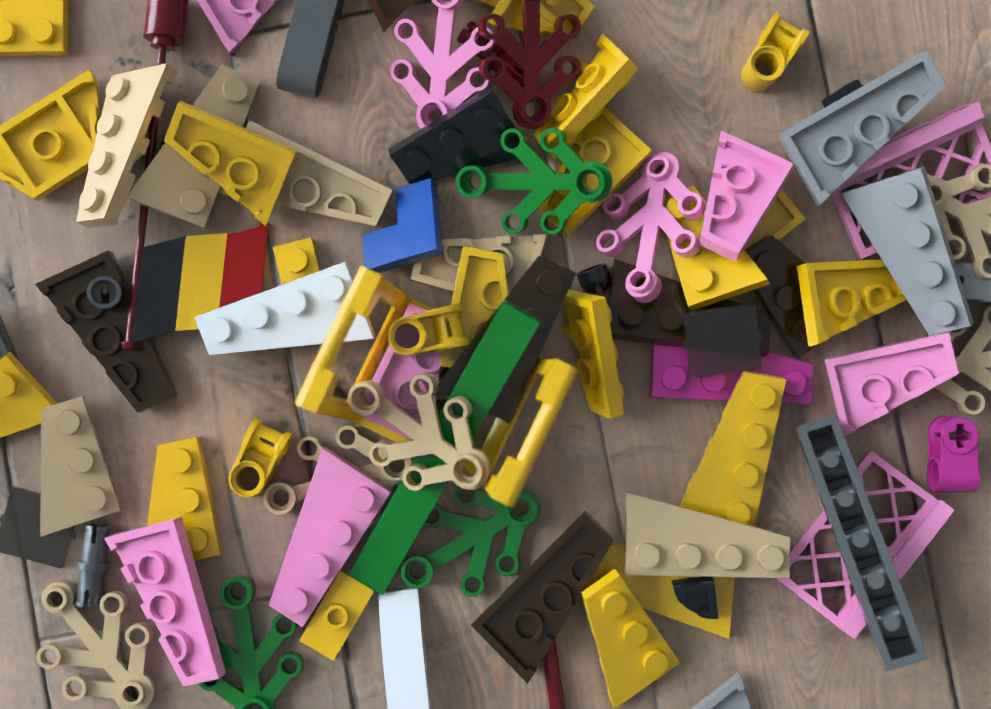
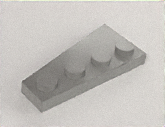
M925 166L841 193L929 336L970 327L974 323Z

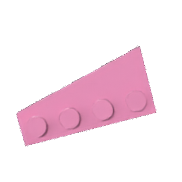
M325 446L321 450L269 602L270 607L301 627L304 626L392 491Z

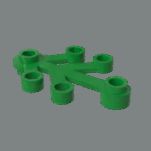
M510 128L501 135V146L505 151L513 153L532 173H488L484 167L472 165L462 168L456 177L458 191L467 198L481 197L488 190H532L515 209L507 211L503 215L501 224L503 229L509 234L523 232L528 226L529 217L555 190H572L556 209L545 212L540 219L541 229L546 234H558L566 228L567 219L584 201L594 203L603 200L610 193L613 185L610 170L604 164L597 161L584 162L567 144L566 134L559 128L544 130L540 135V146L544 151L554 153L571 173H555L529 146L526 133L519 128ZM552 132L559 137V144L555 148L550 147L547 142V138ZM512 133H516L520 139V143L516 148L511 147L509 144V136ZM474 174H478L482 179V184L478 189L471 183ZM590 174H595L599 179V185L596 189H591L587 185V177ZM512 214L520 218V226L517 229L510 225L509 219ZM550 215H555L559 219V226L556 230L548 225Z
M457 486L454 498L460 506L469 507L476 504L499 512L487 520H482L443 510L436 503L433 508L438 510L440 514L439 519L436 522L426 520L424 525L430 528L442 526L465 533L427 556L414 554L408 557L401 568V577L404 583L416 589L425 587L430 583L434 570L474 547L468 572L464 574L461 580V589L469 597L480 595L485 587L483 574L493 535L507 526L504 550L497 555L495 567L498 573L503 576L515 574L519 568L517 555L523 531L525 528L535 524L541 513V505L537 496L530 490L522 488L516 502H526L529 509L525 515L519 516L514 513L512 507L492 499L486 491L474 489L473 499L469 502H464L458 495L461 487ZM504 556H510L514 559L515 565L512 569L503 570L500 567L499 562ZM414 563L424 565L426 572L423 576L416 577L411 573V566ZM469 577H476L481 585L479 589L471 591L465 586L466 580Z
M242 575L233 576L221 586L220 599L227 608L233 611L238 651L220 639L217 628L215 626L213 628L223 663L242 676L244 692L225 680V675L219 678L217 683L211 684L206 681L199 683V685L204 690L215 692L236 709H250L252 705H259L262 709H276L274 700L290 678H294L300 673L304 665L303 658L294 651L285 653L278 661V671L263 690H261L259 673L284 638L290 637L296 631L298 624L283 614H278L272 621V629L256 649L249 603L255 596V587L249 578ZM240 584L246 589L244 598H238L234 595V585ZM279 619H288L291 622V630L287 632L280 630L278 627ZM287 658L294 659L297 663V670L288 671L284 667V660Z

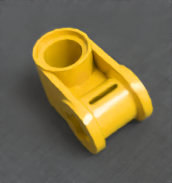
M776 10L759 36L757 45L742 68L741 79L743 84L754 92L768 90L781 76L789 62L793 60L810 31L806 28L800 30L783 20L781 13ZM755 63H763L768 66L771 75L764 76L760 74L755 67Z
M462 304L435 308L425 313L402 317L396 320L388 332L391 348L401 356H414L471 345L470 339L465 338L460 317V312L463 311ZM445 319L448 320L451 338L448 336ZM403 326L415 328L419 334V342L412 348L400 347L395 340V334L399 328Z
M256 417L244 436L241 450L229 474V486L233 492L242 497L263 494L270 486L279 465L286 456L293 439V433L289 431L281 433L263 425L262 419ZM260 438L266 439L274 443V446L261 441ZM249 467L257 470L260 477L259 484L253 490L244 487L241 480L242 473Z

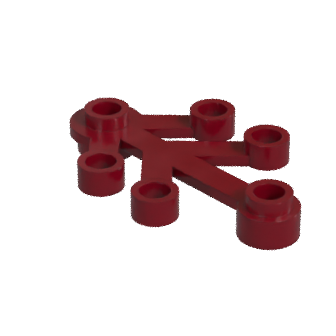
M522 0L523 46L509 32L504 19L498 14L483 16L478 23V31L483 38L493 39L523 71V87L506 72L505 62L498 56L483 58L479 64V74L484 80L494 81L513 101V117L521 127L525 129H538L544 126L550 118V101L569 80L578 77L581 71V64L576 57L571 55L559 57L554 64L555 73L541 87L540 71L569 39L579 35L581 22L573 14L559 16L554 22V31L540 46V0ZM490 19H493L497 24V30L493 35L486 28L487 22ZM566 19L572 24V30L569 34L563 31V23ZM567 60L572 65V71L569 75L563 72V64ZM491 61H494L498 67L497 73L494 76L489 75L487 72V65ZM529 102H533L535 105V113L532 116H528L525 111L526 105Z

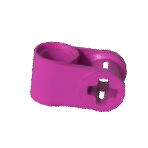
M946 415L935 418L928 426L927 431L928 464L926 474L930 490L933 493L976 492L979 488L981 477L978 464L979 434L977 427L966 418H955ZM956 431V437L949 438V432Z

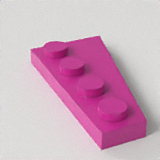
M652 344L650 397L729 401L743 370L785 378L786 383L781 403L812 405L813 364L769 352L765 357Z

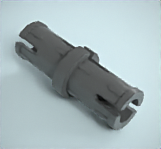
M88 523L84 526L82 559L77 560L76 569L80 570L75 605L84 607L85 604H88L87 608H99L104 575L110 567V562L106 561L108 545L104 538L109 536L111 526L106 524L99 526V524Z

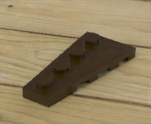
M105 251L35 284L41 293L47 296L57 308V313L65 323L69 324L81 338V343L89 353L94 355L104 367L105 373L137 413H142L178 396L152 338L135 342L137 346L131 351L124 350L121 346V342H125L131 291L113 252ZM109 276L118 282L121 287L122 296L115 307L99 309L89 301L87 288L94 278ZM101 284L102 303H109V284Z
M538 256L505 297V300L537 317L541 322L488 412L489 415L507 423L510 422L576 272ZM501 304L470 342L471 345H468L451 368L438 382V392L450 396Z
M614 259L609 307L612 313V321L610 323L612 339L765 357L769 353L770 314L729 299L691 311L687 305L681 282L659 274L656 275L661 280L662 289L658 297L648 303L638 302L626 289L627 276L636 266ZM646 277L641 278L635 287L643 285Z
M586 511L471 624L527 684L582 594L581 592L588 585L614 541Z

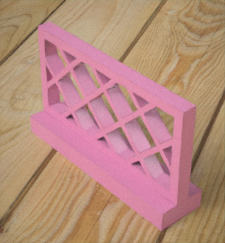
M979 102L959 106L890 138L886 144L831 194L858 259H863L877 251L873 244L864 246L859 234L861 225L858 220L854 223L851 216L853 212L847 206L845 199L841 195V190L854 184L859 186L870 184L863 180L873 175L872 183L880 181L884 170L891 167L904 172L914 170L921 154L928 150L943 155L934 175L941 180L950 158L969 165L965 175L969 174L973 168L983 164L979 162L981 156L985 164L991 165V144L980 120L985 116ZM969 131H972L977 143L971 159L953 153L959 136ZM948 141L945 149L937 147ZM911 158L908 167L899 164ZM991 189L981 194L967 190L957 194L955 199L967 205L991 197ZM965 194L973 197L963 202Z
M870 450L856 468L863 486L862 474L871 463L885 472L887 489L866 491L867 496L888 494L892 518L876 520L877 523L893 522L895 540L887 549L900 581L955 510L944 501L937 500ZM893 479L903 487L894 488ZM910 491L923 501V504L914 515L898 517L895 493ZM823 509L790 552V567L794 561L811 560L814 583L797 585L789 578L776 579L836 625L842 632L855 639L866 625L855 592L851 595L850 585L852 584L840 551L824 554L815 553L813 537L819 530L831 528L830 524L823 525L828 519ZM909 520L901 531L899 521ZM809 544L810 555L799 556ZM839 557L843 580L820 583L816 559ZM844 585L846 603L835 615L823 605L821 588ZM815 588L816 599L803 589Z

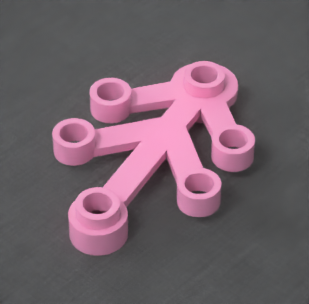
M432 0L439 7L434 53L420 36L421 29L417 22L404 18L395 25V37L408 46L431 77L430 93H428L417 80V70L411 61L398 59L393 62L390 68L392 79L397 83H401L418 105L416 121L420 129L433 122L431 119L433 110L439 108L443 116L467 101L476 92H482L492 85V81L485 80L481 87L474 85L473 78L479 73V67H475L467 73L465 82L446 95L449 78L481 51L489 52L496 46V42L492 39L489 40L486 46L481 47L478 44L480 33L477 27L471 33L470 39L451 54L455 11L464 0H452L446 2V0ZM410 24L413 28V34L405 39L402 35V30L404 26ZM486 27L490 34L493 35L495 33L492 29ZM406 64L409 74L406 78L401 79L398 75V70L400 66Z
M659 152L650 156L642 166L641 178L622 194L612 193L603 202L604 212L613 220H621L627 216L630 207L648 193L647 204L618 229L615 231L604 230L596 239L597 248L605 256L614 257L622 251L624 244L642 230L636 268L628 274L626 279L628 293L641 303L653 301L658 297L662 289L661 280L653 271L660 227L672 240V247L680 257L690 258L698 252L700 247L696 236L691 231L684 230L664 207L666 191H668L678 201L679 211L688 220L699 219L706 209L702 198L697 193L690 192L679 180L681 173L680 163L673 154L668 152ZM665 166L661 173L655 174L658 169ZM621 202V206L617 210L611 211L614 204ZM697 202V206L693 210L686 211L688 204ZM615 239L611 247L605 248L608 240ZM691 239V244L687 248L680 249V245L684 240ZM646 277L643 285L635 287L641 278Z

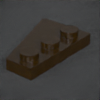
M766 235L745 249L746 253L770 283L754 291L767 313L770 314L771 320L792 355L800 358L818 346H808L797 266L805 263L773 235Z

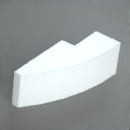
M419 588L385 591L383 595L378 593L388 709H432Z

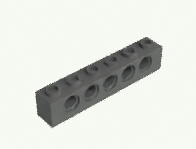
M835 414L796 427L797 437L883 671L893 670L929 659L837 415Z

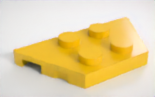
M88 69L0 126V180L10 184L27 196L40 201L89 169L88 161L93 152L97 136V124L101 118L97 77L92 71Z

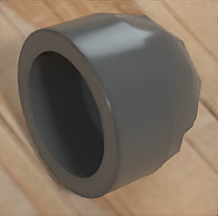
M109 276L96 277L88 285L87 297L99 309H111L121 300V287L115 279ZM101 284H109V303H102Z

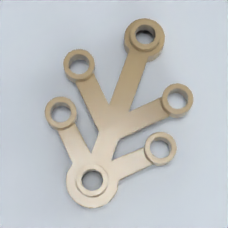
M979 165L973 168L969 174L946 182L937 176L927 175L948 242L952 243L956 250L953 256L954 261L965 255L967 244L973 261V274L980 280L991 279V272L988 274L983 269L984 260L991 265V254H989L982 235L984 233L991 237V217L988 216V214H991V197L967 205L952 197L972 188L976 191L990 188L991 165ZM979 172H982V173L985 174V176H986V183H985V184L982 183V182L979 180V178H978V173H979ZM946 215L958 220L965 242L961 237L952 235Z
M990 306L981 312L979 317L980 325L959 356L956 357L959 373L966 375L991 392V371L986 369L991 367V351L982 352L991 339V323L987 319V315L991 311ZM967 327L959 329L958 332L949 331L951 340L953 341L954 338L964 334ZM951 379L934 387V389L956 402L959 411L964 415H976L985 408V399L981 393L977 391L968 392ZM968 396H972L977 400V408L974 411L969 410L965 406V399Z
M428 372L418 374L411 379L409 385L412 395L416 397L421 423L387 400L383 388L375 381L366 380L355 384L350 389L348 403L353 412L361 416H367L375 412L413 439L398 443L381 440L373 444L369 450V458L374 465L385 467L395 460L434 454L447 463L430 468L421 463L411 465L405 469L402 475L403 483L408 489L418 491L428 484L453 480L455 484L463 489L474 490L484 485L491 474L490 461L484 452L474 448L468 418L472 413V404L466 397L456 396L445 403L444 415L447 420L452 422L456 447L443 439L434 394L438 389V381L433 374ZM420 379L428 382V393L420 390L418 385ZM367 389L373 392L375 396L374 403L366 400L365 392ZM453 403L462 405L464 409L463 416L460 417L454 414L452 410ZM379 447H383L387 450V460H384L379 456ZM466 461L475 463L477 467L476 474H471L466 470ZM412 470L421 474V483L413 481L411 477Z
M345 425L336 432L335 439L341 448H354L369 458V450L375 443L361 436L360 431L355 426ZM346 429L352 430L355 434V441L351 445L343 443L341 439V434ZM307 436L298 442L297 452L305 460L318 462L323 445L317 437ZM308 440L313 441L317 446L316 453L312 456L305 454L303 451V445ZM379 447V456L382 459L387 460V450L383 447ZM415 457L403 459L405 466L401 472L393 471L390 464L385 467H378L372 463L359 467L350 461L348 462L374 479L380 478L379 482L392 490L394 485L400 484L403 472L411 465ZM283 481L270 485L265 490L263 496L266 509L276 515L290 512L298 501L305 500L311 481L295 486ZM279 490H284L289 495V501L286 505H281L276 501V493ZM383 505L379 509L376 519L369 526H374L378 523L382 516Z
M59 580L49 584L44 589L41 597L44 608L52 614H60L88 649L67 648L56 642L48 643L37 652L36 660L39 666L44 669H53L60 664L103 668L113 679V681L89 680L86 675L81 673L70 676L62 685V693L70 701L80 700L84 696L113 698L121 709L147 708L155 696L154 682L145 674L148 643L153 638L151 626L146 622H137L127 629L125 640L131 647L127 669L118 657L122 616L128 606L126 595L121 591H112L101 598L100 610L105 615L102 638L75 605L78 592L77 587L68 580ZM54 591L62 595L63 602L61 605L53 603L52 594ZM110 597L118 599L120 603L118 611H114L108 606ZM135 628L144 631L145 640L143 642L135 640L133 636ZM47 649H52L56 653L57 658L55 662L47 660ZM72 681H78L81 684V693L77 694L72 691ZM128 686H134L138 689V699H132L128 696Z

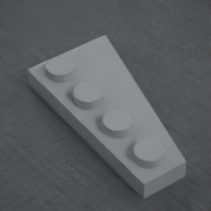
M925 50L783 131L777 137L790 160L794 163V167L814 202L819 206L947 85Z

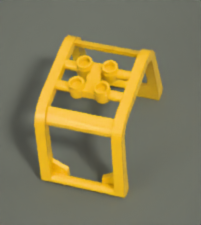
M360 266L344 301L341 303V308L314 363H312V368L299 392L295 404L315 414L347 419L397 443L409 441L411 439L353 412L349 406L348 398L344 400L333 396L340 374L330 369L357 314L367 318L379 299L391 306L354 385L373 379L390 344L388 335L390 327L396 320L403 317L409 303L415 304L427 311L434 309L409 297L382 275ZM538 358L510 422L507 423L501 419H495L481 449L491 464L490 477L482 487L492 499L509 507H514L555 418L562 408L564 399L578 372L577 368L558 359ZM441 367V368H440V373L443 372V370H444L446 367ZM539 376L543 380L535 399L543 402L517 459L508 455L499 473H496L493 469ZM437 391V399L445 400L449 398V396ZM466 461V470L471 474H476L477 467L475 463Z

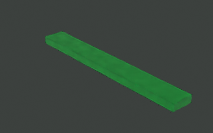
M505 299L447 399L448 401L456 396H464L471 402L472 413L468 418L472 439L475 437L541 322L537 317ZM453 403L452 410L454 414L460 417L463 416L464 409L462 405ZM443 406L438 415L443 439L456 447L452 422L445 417ZM434 454L417 456L411 463V465L421 463L427 468L447 464ZM412 470L411 477L413 481L421 483V474ZM401 480L348 575L383 595L448 481L428 484L418 491H412Z

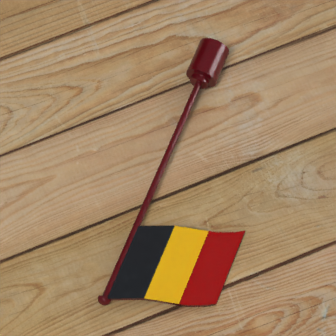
M147 0L143 37L151 42L150 46L158 50L157 65L165 64L166 51H174L175 46L184 44L189 0ZM153 116L149 126L148 139L150 142L146 152L145 170L155 156L159 118ZM140 205L125 342H121V346L124 350L131 351L137 346L135 342L177 331L199 330L194 317L261 293L269 223L266 226L262 225L241 232L184 236L144 247L148 207Z

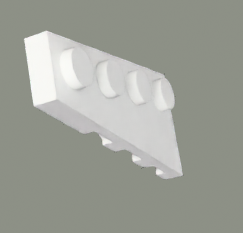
M346 261L194 318L209 355L323 344L341 308V303L344 301L354 281V277L349 263ZM357 314L344 342L376 338L369 317L364 318Z

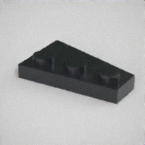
M490 86L388 150L390 157L409 184L429 178L434 181L457 175L466 166L479 165L485 168L517 160L518 158L513 153H509L502 148L500 142L501 135L505 130L516 127ZM512 133L509 136V144L511 147L516 148L520 143V139L516 133Z

